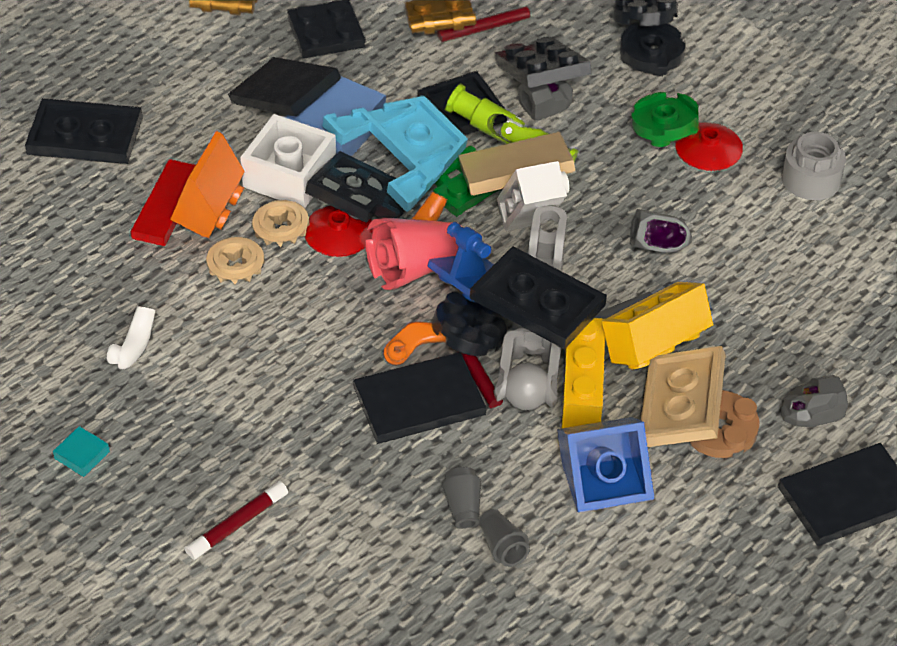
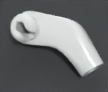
M137 306L123 345L112 344L108 348L107 361L109 364H118L119 369H127L136 362L149 342L155 309Z

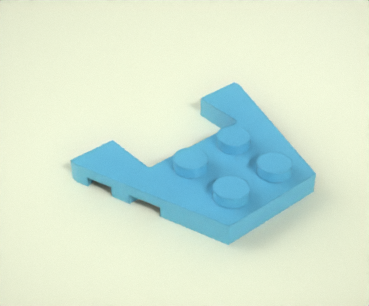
M425 96L385 103L382 109L366 111L364 108L351 110V115L337 117L335 113L327 114L323 117L322 124L329 133L335 134L336 141L340 145L370 131L409 170L406 174L389 182L387 193L406 212L410 211L456 160L458 155L463 152L468 140Z

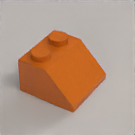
M216 131L190 174L170 219L207 238L211 236L215 227L222 230L231 213L226 207L229 203L235 206L245 188L239 185L245 171L222 133Z

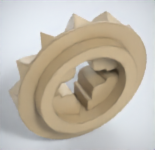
M278 200L265 204L258 209L252 220L256 238H262L266 245L276 242L280 247L283 242L289 241L295 244L298 236H306L307 226L310 225L306 209L300 204L289 200ZM287 221L288 226L281 225L283 222ZM275 224L281 225L279 228L275 229Z
M231 237L217 242L210 248L206 257L210 275H216L220 283L228 279L234 285L240 279L250 282L253 274H261L262 265L265 264L262 248L256 242L242 237ZM242 257V264L235 263L233 266H230L229 260L236 261Z

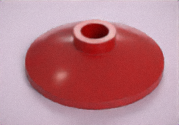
M702 122L699 123V131L696 134L675 140V149L678 156L688 165L701 170L718 171L729 168L739 161L743 153V144L739 136L728 127L716 123Z
M331 205L326 206L309 216L310 225L307 226L306 236L304 237L309 246L321 254L334 257L353 255L366 248V240L372 239L373 229L368 230L372 219L366 223L352 218L347 213Z

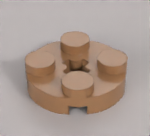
M722 390L719 419L726 420V423L730 425H724L722 429L718 428L717 438L690 442L697 451L716 458L732 457L733 453L749 450L757 439L760 425L756 403L750 398Z

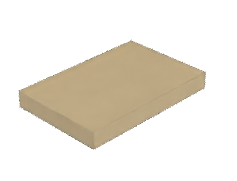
M560 132L458 155L460 167L469 191L473 196L503 189L515 170L558 161L561 172L564 171L568 174L575 171L574 160Z
M722 346L669 353L650 359L641 421L645 425L647 447L717 438L726 356Z

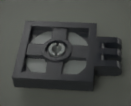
M341 151L307 181L306 194L324 204H329L347 213L352 218L366 223L374 215L380 218H400L406 212L387 193L388 183L396 179L395 177Z

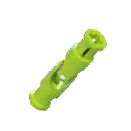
M459 84L452 92L445 108L449 113L454 111L470 120V125L504 144L548 134L541 129L526 128L523 126L525 123L521 118L486 98L481 100L465 91L466 87L462 84ZM499 114L510 118L501 127V136L493 128L494 119ZM575 148L568 149L575 162L579 151Z

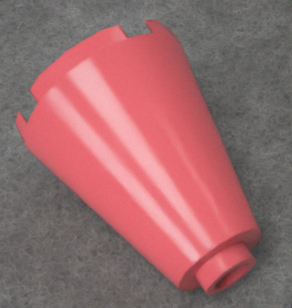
M386 217L374 219L368 226V230L373 229L372 239L366 240V253L374 278L376 279L381 275L386 282L381 287L384 290L398 289L433 272V270L427 267L429 259L456 256L459 246L456 244V239L447 234V228L453 222Z

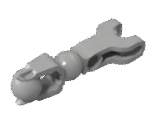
M552 205L538 207L535 210L528 250L529 255L560 271L563 270L567 224L565 210ZM552 219L557 222L558 227L556 231L548 233L540 228V224L544 220ZM512 322L513 331H509L504 336L500 373L494 389V396L497 401L506 398L513 407L522 410H535L545 402L553 408L557 403V382L561 348ZM524 354L540 355L542 361L549 363L548 374L539 365L530 362L519 363L512 368V362L514 359L522 358Z

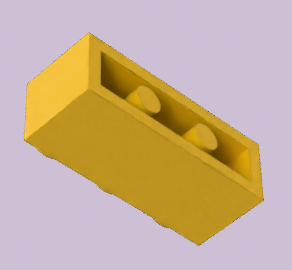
M676 282L602 320L611 363L628 365L630 369H638L649 365L650 359L658 355L673 352L676 345L700 337V332L713 326L705 283Z
M593 318L565 349L561 429L601 422L605 352L603 318Z

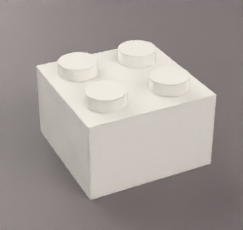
M273 114L240 157L241 166L245 171L242 177L243 187L277 200L293 201L306 208L313 198L305 193L307 181L336 155L335 134Z

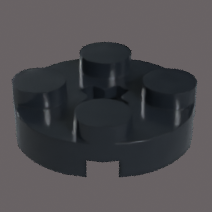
M615 0L613 6L614 21L625 25H630L629 19L640 21V26L661 25L672 22L673 16L678 17L677 0Z
M638 23L627 27L621 35L620 59L624 64L629 65L635 70L651 73L655 76H664L682 63L686 43L681 39V32L668 23L638 27Z
M456 292L448 293L445 300L438 304L432 319V328L435 334L438 336L441 331L448 338L446 345L458 352L472 356H485L489 349L494 348L495 352L498 351L507 333V327L501 315L477 302L466 299L462 294Z

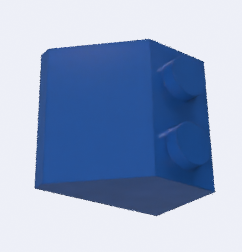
M634 417L557 429L562 466L578 513L655 499L643 421Z

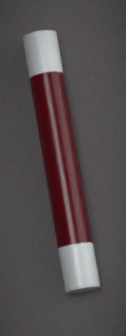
M281 481L276 482L185 547L186 553L193 560L200 557L287 495L288 490Z

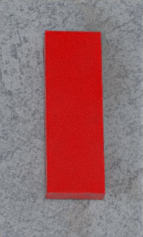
M172 159L168 160L131 229L132 239L166 246L177 224L170 219L185 184L196 166L195 164Z

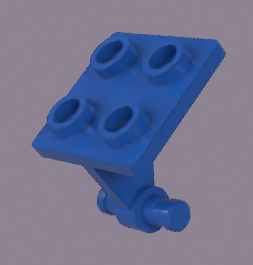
M453 222L448 226L447 234L454 237L457 246H459L456 256L429 259L427 267L437 273L440 280L452 284L462 292L466 299L473 301L470 299V288L494 265L486 259L491 253V246L484 243L482 236L472 228H462L460 224Z

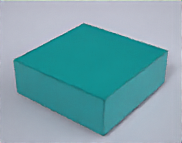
M80 426L53 450L55 460L83 477L110 452L108 443Z

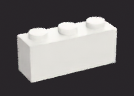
M558 161L515 170L497 197L505 231L532 226L533 214L538 207L549 205L559 207L567 197L566 193H569V181L567 174L564 171L561 172ZM549 219L544 220L541 224L546 223Z

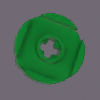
M666 92L647 95L635 103L634 112L631 113L634 132L640 137L650 140L651 144L655 147L668 146L671 141L685 138L688 135H694L699 131L698 104L693 98L685 94L677 93V98H667Z

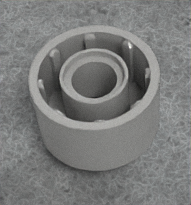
M808 132L801 135L787 147L782 170V182L788 191L800 198L807 200L829 198L840 188L846 162L845 153L837 141L826 133Z

